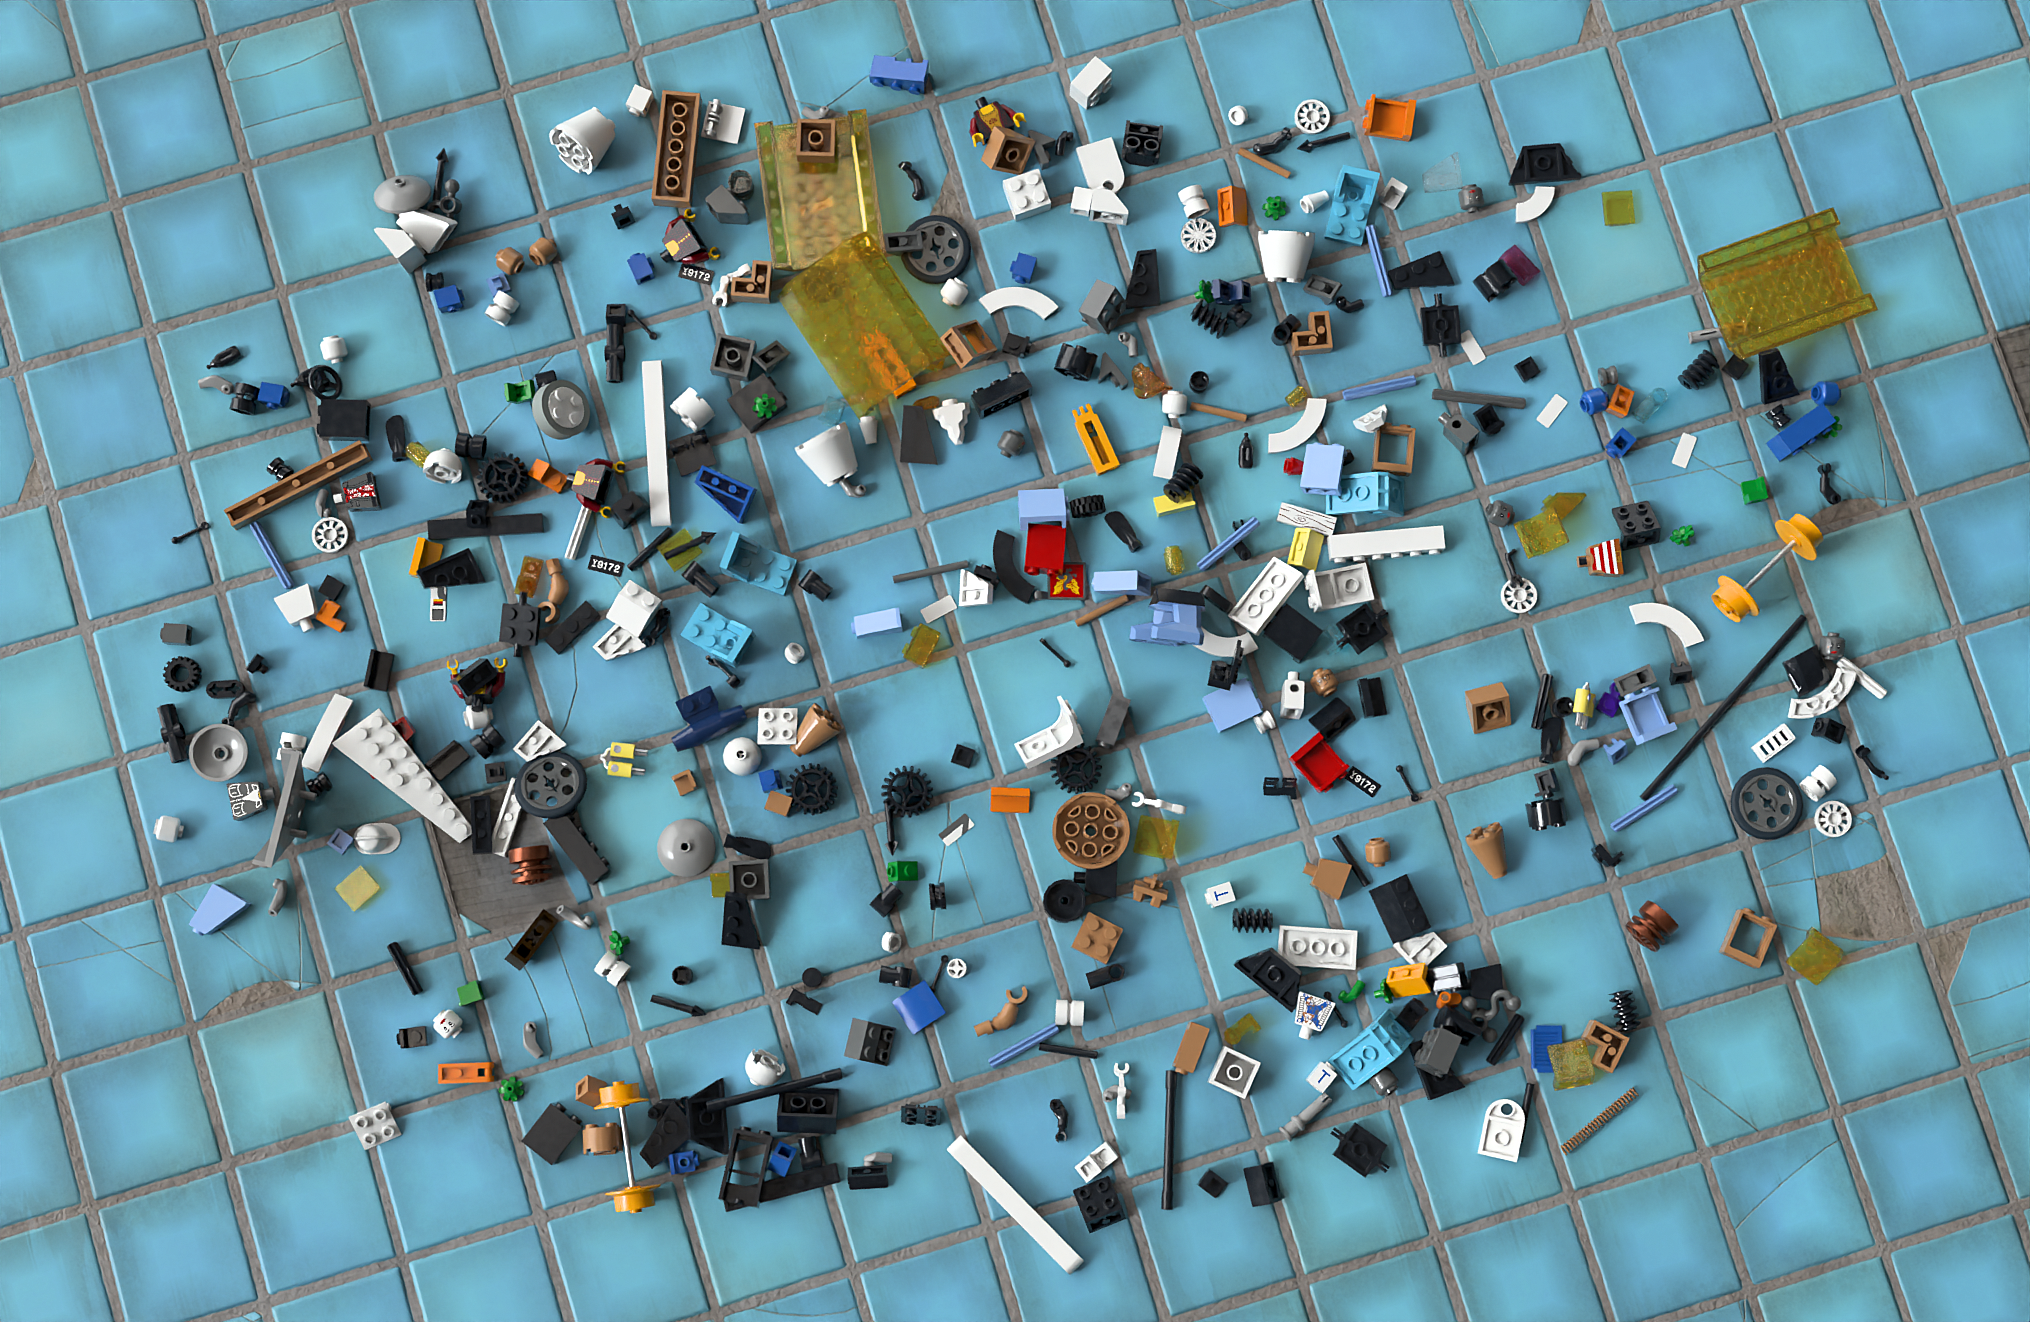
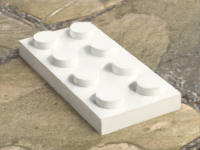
M1273 557L1228 614V617L1259 636L1302 581L1304 575L1276 557Z
M1279 926L1278 953L1294 966L1356 969L1357 931Z

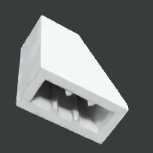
M421 208L399 214L400 218L396 222L407 234H412L419 245L428 253L438 251L458 224L455 220Z

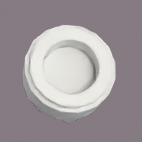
M1239 105L1230 109L1228 116L1234 125H1241L1248 120V113L1243 106Z
M790 643L785 649V657L792 664H797L805 655L804 649L797 643Z
M886 932L882 939L883 949L892 953L898 951L901 946V937L899 934Z

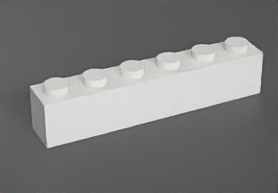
M1442 525L1329 535L1327 545L1329 561L1339 564L1345 563L1349 559H1353L1354 562L1365 561V558L1371 557L1372 560H1382L1384 556H1391L1392 559L1402 558L1406 554H1410V557H1418L1422 553L1428 552L1429 555L1441 554L1440 551L1445 549V539Z

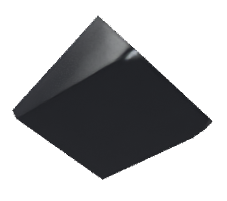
M607 304L605 317L607 325L618 324L623 325V327L626 326V304Z

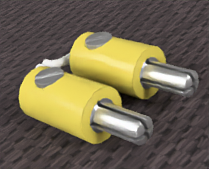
M1586 682L1582 689H1576L1573 712L1577 713L1575 725L1580 726L1582 730L1587 729L1588 718H1593L1594 705L1596 703V695L1591 693L1588 682Z
M612 742L611 748H607L605 753L601 754L600 760L604 762V767L608 769V775L631 778L632 774L645 775L643 773L646 772L645 769L633 768L632 763L609 761L607 766L606 760L603 757L610 751V756L634 759L635 755L647 756L648 750L636 749L635 744Z

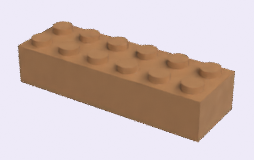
M663 90L651 197L654 206L689 209L692 207L702 109L700 93Z

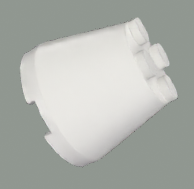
M593 107L553 128L549 134L550 142L552 145H556L561 153L559 157L567 166L579 174L583 171L589 175L596 169L615 138L614 128L616 126L612 120L606 119L599 109Z
M1258 231L1265 277L1268 278V281L1282 282V279H1287L1286 282L1301 283V279H1304L1314 246L1315 233L1306 232L1305 236V233L1297 231H1268V233Z
M845 421L794 448L797 455L828 487L841 480L840 476L843 475L846 478L858 471L856 468L858 464Z

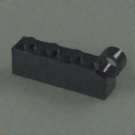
M577 807L563 816L546 820L543 823L590 885H594L611 871L608 868L610 866L608 860L604 856L600 857L598 855V847L593 841L588 842L585 838L587 833L584 829L574 824L575 818L573 815L577 811Z

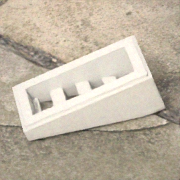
M1781 724L1752 746L1751 749L1764 763L1794 741L1796 737L1785 724ZM1780 731H1781V733L1784 735V737H1785L1787 740H1785V739L1781 736V734L1779 733ZM1773 736H1775L1778 739V741L1781 743L1780 745H1778L1777 742L1773 739ZM1766 741L1770 742V744L1774 747V750H1772L1769 747ZM1762 745L1768 754L1765 755L1759 746Z

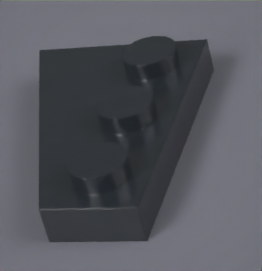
M1156 249L1137 251L1125 299L1127 302L1126 309L1161 306Z
M903 405L900 462L938 465L923 406Z
M469 548L416 571L424 589L483 584L486 582Z
M726 891L721 945L760 950L761 944L756 935V927L751 918V910L746 894Z

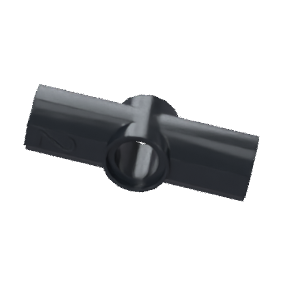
M618 324L607 325V345H605L604 356L606 362V381L609 383L623 382V362H625L626 357L624 327Z
M175 704L161 705L157 708L162 726L160 732L164 743L167 744L171 763L184 762L189 759L184 741L186 734L183 725L179 722Z

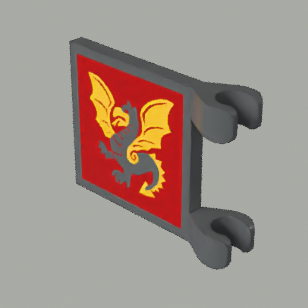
M1063 562L1062 576H1047V592L1035 591L1034 600L1085 601L1086 562Z

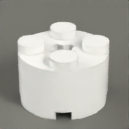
M689 387L670 407L676 414L682 417L681 421L696 433L715 414L706 401L696 396L698 393Z

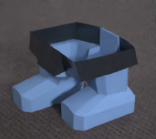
M1157 587L1148 606L1149 609L1154 610L1153 621L1132 625L1130 628V641L1180 647L1181 644L1202 646L1204 633L1201 629V611H1205L1204 594Z

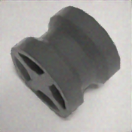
M1614 365L1607 369L1603 367L1598 369V380L1602 387L1609 383L1613 385L1618 383V374Z

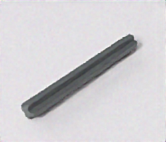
M1433 389L1432 399L1479 405L1489 403L1492 406L1524 409L1526 405L1525 398L1444 389Z

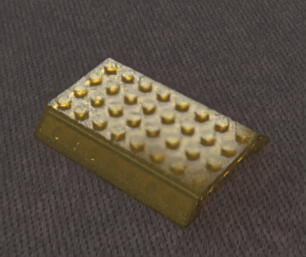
M866 109L847 111L848 116L827 119L836 121L835 163L797 162V123L775 126L773 121L754 123L773 269L796 272L813 268L818 269L817 267L824 268L865 263L886 255Z
M1833 207L1697 256L1700 285L1727 348L1741 360L1757 355L1758 352L1779 347L1878 310L1871 293L1863 294L1835 230L1840 225V221Z
M868 230L844 240L789 281L777 296L859 420L874 411L876 404L931 364L937 365L951 355Z

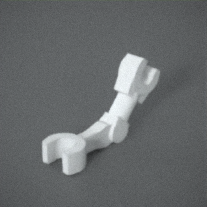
M744 264L737 271L721 277L720 289L712 299L713 305L716 306L717 301L723 299L722 306L724 308L727 307V287L732 282V277H745L752 273L748 264Z
M1140 792L1134 793L1135 796L1140 797V802H1132V805L1137 808H1142L1148 804L1176 814H1186L1187 807L1159 799H1147Z
M1118 1063L1114 1065V1073L1119 1077L1117 1119H1125L1126 1087H1124V1077L1129 1072L1128 1063H1125V1069L1122 1071L1118 1069Z

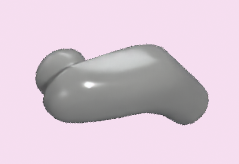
M211 375L198 380L200 389L214 387L226 395L234 392V385L218 375Z
M1597 739L1579 741L1568 755V764L1571 766L1579 764L1586 752L1599 748V741Z
M277 878L273 883V888L278 889L268 910L269 915L273 917L278 915L286 899L287 881L285 879L280 880Z
M564 905L559 906L557 909V913L575 926L585 930L591 929L590 925L594 921L590 916H585L583 919L576 911Z
M529 1021L523 1027V1046L532 1056L538 1059L544 1052L536 1042L537 1025L535 1022Z

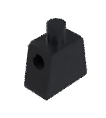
M632 490L612 505L611 516L622 529H625L649 510L650 505L639 492Z
M1118 860L1103 868L1086 869L1085 872H1074V882L1085 884V892L1116 898Z
M1501 964L1468 970V985L1462 986V990H1469V996L1475 999L1491 1001L1493 993L1503 989ZM1500 997L1499 1001H1504V997Z

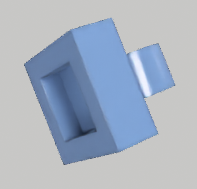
M504 272L486 279L493 297H495L498 291L505 294L512 291Z
M1612 738V747H1608L1606 744L1603 746L1608 760L1614 765L1628 754L1626 743Z
M337 828L326 844L344 855L355 839L342 829Z

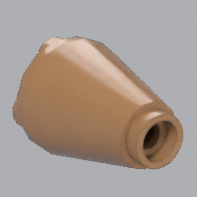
M814 703L809 708L797 730L796 745H790L789 748L794 754L801 757L838 735L843 728L838 722L832 720L834 716L827 709L823 711L818 704Z
M1494 822L1483 829L1481 826L1473 828L1471 830L1472 834L1465 837L1467 845L1488 874L1492 875L1493 879L1505 876L1507 874V859L1502 826H1500L1499 822Z

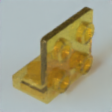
M1555 507L1530 519L1514 523L1528 559L1541 556L1569 542Z
M1141 815L1133 852L1171 861L1180 821H1169Z
M1811 927L1807 931L1806 939L1787 958L1786 963L1814 985H1818L1842 960L1843 950L1815 928Z
M1585 1040L1547 1046V1052L1554 1072V1091L1593 1084L1595 1072Z

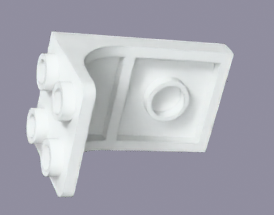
M1366 563L1322 572L1309 570L1306 579H1304L1305 589L1309 590L1310 594L1308 604L1310 609L1313 608L1314 613L1374 600Z
M1061 696L1057 697L1061 713L1058 720L1052 726L1014 744L1027 769L1036 767L1040 763L1083 743L1081 737L1084 734L1080 724L1077 723L1076 720L1078 718L1074 710L1071 709L1067 699L1063 700Z

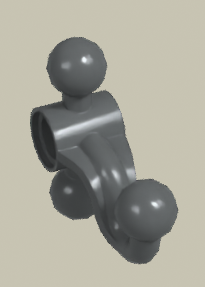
M449 179L445 183V190L448 192V196L443 197L440 201L429 203L426 210L433 213L434 209L440 208L446 213L447 218L455 220L454 215L458 214L462 209L461 201L455 198V194L460 188L458 181ZM450 201H453L454 206L449 210L448 204Z
M1500 989L1493 993L1491 997L1492 1009L1490 1010L1481 1007L1476 1008L1477 1001L1471 996L1465 997L1462 1001L1463 1009L1472 1014L1471 1021L1483 1031L1482 1037L1485 1042L1492 1043L1497 1039L1498 1034L1494 1028L1488 1026V1021L1500 1011V997L1507 999L1506 1006L1511 1011H1517L1521 1007L1522 1002L1520 998L1514 996L1508 990ZM1476 1018H1482L1484 1021H1477Z

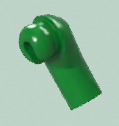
M1357 980L1349 993L1342 990L1338 995V999L1342 1000L1344 1004L1357 999L1364 989L1365 983Z

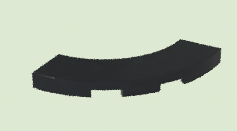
M997 529L993 543V561L996 573H998L1000 581L1010 594L1019 601L1028 604L1035 586L1024 580L1014 566L1012 546L1015 537Z

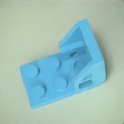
M1347 165L1342 166L1333 196L1325 239L1361 247L1369 209L1372 205L1380 173Z
M1389 472L1341 475V496L1326 495V515L1329 516L1362 512L1378 516H1404V479Z
M733 531L719 567L722 573L729 577L785 596L797 560L763 548L759 543Z
M702 603L699 604L680 634L683 638L734 668L737 667L756 636L752 629L733 620L730 621Z
M1390 1009L1383 1012L1358 1037L1328 1059L1352 1090L1395 1060L1414 1039L1405 1028L1394 1020L1396 1016Z

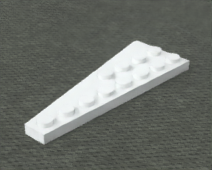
M380 708L332 743L342 753L457 842H462L472 834L471 824Z

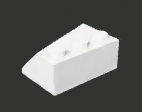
M378 227L374 229L378 237L408 274L427 261L423 256L425 251L412 234L407 235L404 230Z

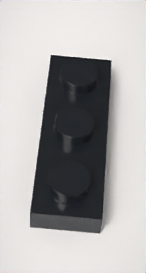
M585 601L544 641L559 655L600 614Z
M490 795L470 796L473 855L493 854Z

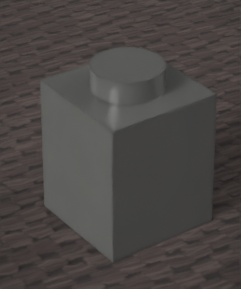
M164 623V627L160 631V638L163 643L167 645L191 646V626L187 624Z

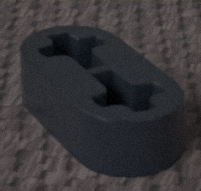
M1205 585L1200 593L1204 594V598L1225 614H1229L1233 609V604L1211 587Z
M237 680L212 681L207 685L206 692L213 699H233L245 692V686ZM235 684L237 687H240L236 694L233 691H228V688H234ZM215 685L223 689V691H218L217 695L212 692V689H215Z

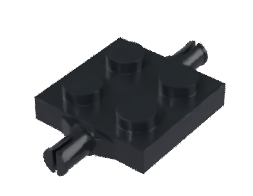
M1442 293L1434 294L1435 305L1420 308L1423 346H1439V357L1442 358L1448 356L1446 346L1462 342L1458 305L1448 306L1442 304Z
M520 592L519 603H503L499 641L515 645L513 657H522V646H538L542 607H534L527 604L528 592Z
M1366 603L1336 623V626L1344 636L1336 644L1339 645V648H1342L1349 643L1359 655L1388 634L1381 622L1382 619L1388 616V612L1383 609L1376 614L1371 611Z
M1356 1122L1353 1123L1346 1133H1342L1336 1127L1333 1128L1335 1132L1331 1131L1330 1134L1340 1141L1332 1155L1364 1178L1374 1167H1378L1384 1173L1388 1171L1385 1168L1389 1169L1390 1166L1380 1160L1383 1151L1388 1145Z

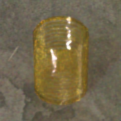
M1298 385L1285 397V400L1291 407L1295 408L1299 401L1301 402L1308 394L1303 387Z

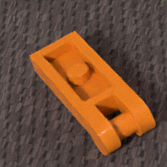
M494 1062L438 1064V1084L494 1082V1076H492ZM480 1068H484L485 1076H479Z

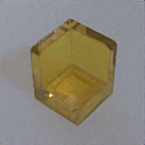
M710 873L712 897H725L726 891L730 892L729 873Z

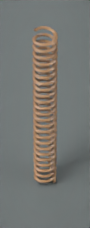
M1632 1087V1089L1630 1088L1629 1091H1626V1093H1623V1096L1617 1098V1101L1611 1103V1106H1608V1108H1606L1605 1111H1602V1113L1599 1114L1600 1116L1597 1115V1117L1594 1118V1121L1591 1120V1122L1588 1123V1126L1585 1125V1128H1582V1131L1579 1130V1133H1576V1136L1573 1135V1138H1570V1141L1567 1140V1143H1564V1146L1561 1145L1563 1153L1567 1156V1153L1564 1151V1149L1568 1153H1570L1566 1145L1572 1151L1573 1148L1570 1146V1144L1574 1148H1576L1572 1140L1578 1146L1579 1143L1576 1141V1139L1580 1143H1582L1578 1135L1584 1141L1585 1139L1582 1136V1134L1586 1138H1588L1584 1131H1586L1589 1134V1136H1591L1588 1129L1592 1133H1594V1131L1591 1129L1590 1126H1592L1595 1129V1131H1597L1593 1123L1598 1128H1600V1126L1597 1124V1122H1599L1600 1125L1603 1126L1599 1118L1604 1123H1606V1121L1603 1119V1117L1607 1121H1609L1605 1113L1612 1119V1116L1609 1114V1112L1613 1116H1615V1114L1612 1112L1611 1108L1617 1114L1618 1112L1614 1108V1106L1619 1111H1621V1109L1618 1107L1617 1104H1619L1621 1108L1624 1109L1620 1101L1625 1106H1627V1104L1624 1102L1623 1099H1625L1627 1103L1630 1104L1626 1096L1631 1101H1633V1099L1629 1096V1094L1632 1095L1634 1099H1636L1632 1091L1637 1096H1639V1094L1635 1091L1634 1087Z

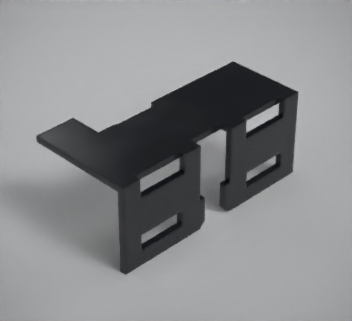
M1264 778V795L1290 796V799L1297 800V778H1283L1282 788L1277 787L1279 778Z
M793 988L786 1004L791 1006L793 1002L798 1003L806 1010L817 1015L823 1004L811 997L808 999L805 997V994Z

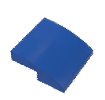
M925 980L892 1002L913 1035L946 1013Z

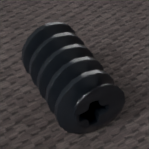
M1201 299L1191 313V321L1195 322L1199 319L1198 326L1205 323L1204 330L1206 331L1211 328L1210 334L1213 335L1217 332L1216 338L1219 339L1224 335L1232 321L1228 324L1227 316L1221 319L1222 312L1215 315L1216 308L1209 311V303L1203 307V299Z
M1706 349L1698 355V359H1694L1692 364L1688 365L1687 369L1682 372V375L1678 376L1679 382L1689 390L1692 388L1699 390L1697 383L1704 385L1702 378L1708 380L1710 377L1707 373H1715L1712 367L1720 368L1715 356Z
M1184 463L1168 483L1164 485V494L1171 501L1179 503L1180 499L1184 500L1186 495L1190 493V489H1194L1195 484L1199 483V479L1204 477L1203 472L1192 463Z
M1234 908L1232 913V929L1234 930V927H1236L1238 933H1240L1242 927H1244L1246 933H1248L1250 927H1252L1253 932L1256 933L1258 927H1260L1261 933H1264L1265 928H1268L1269 933H1272V912L1270 914L1269 909H1265L1262 914L1261 909L1258 908L1256 913H1254L1253 908H1250L1247 914L1245 908H1242L1239 914L1238 909Z
M1632 990L1608 994L1614 995L1609 1001L1616 1003L1611 1009L1618 1011L1613 1016L1614 1018H1620L1615 1024L1622 1026L1617 1032L1637 1029V1026L1641 1024V1021L1634 1020L1639 1017V1014L1633 1013L1637 1009V1006L1631 1005L1635 998L1628 997L1633 994Z

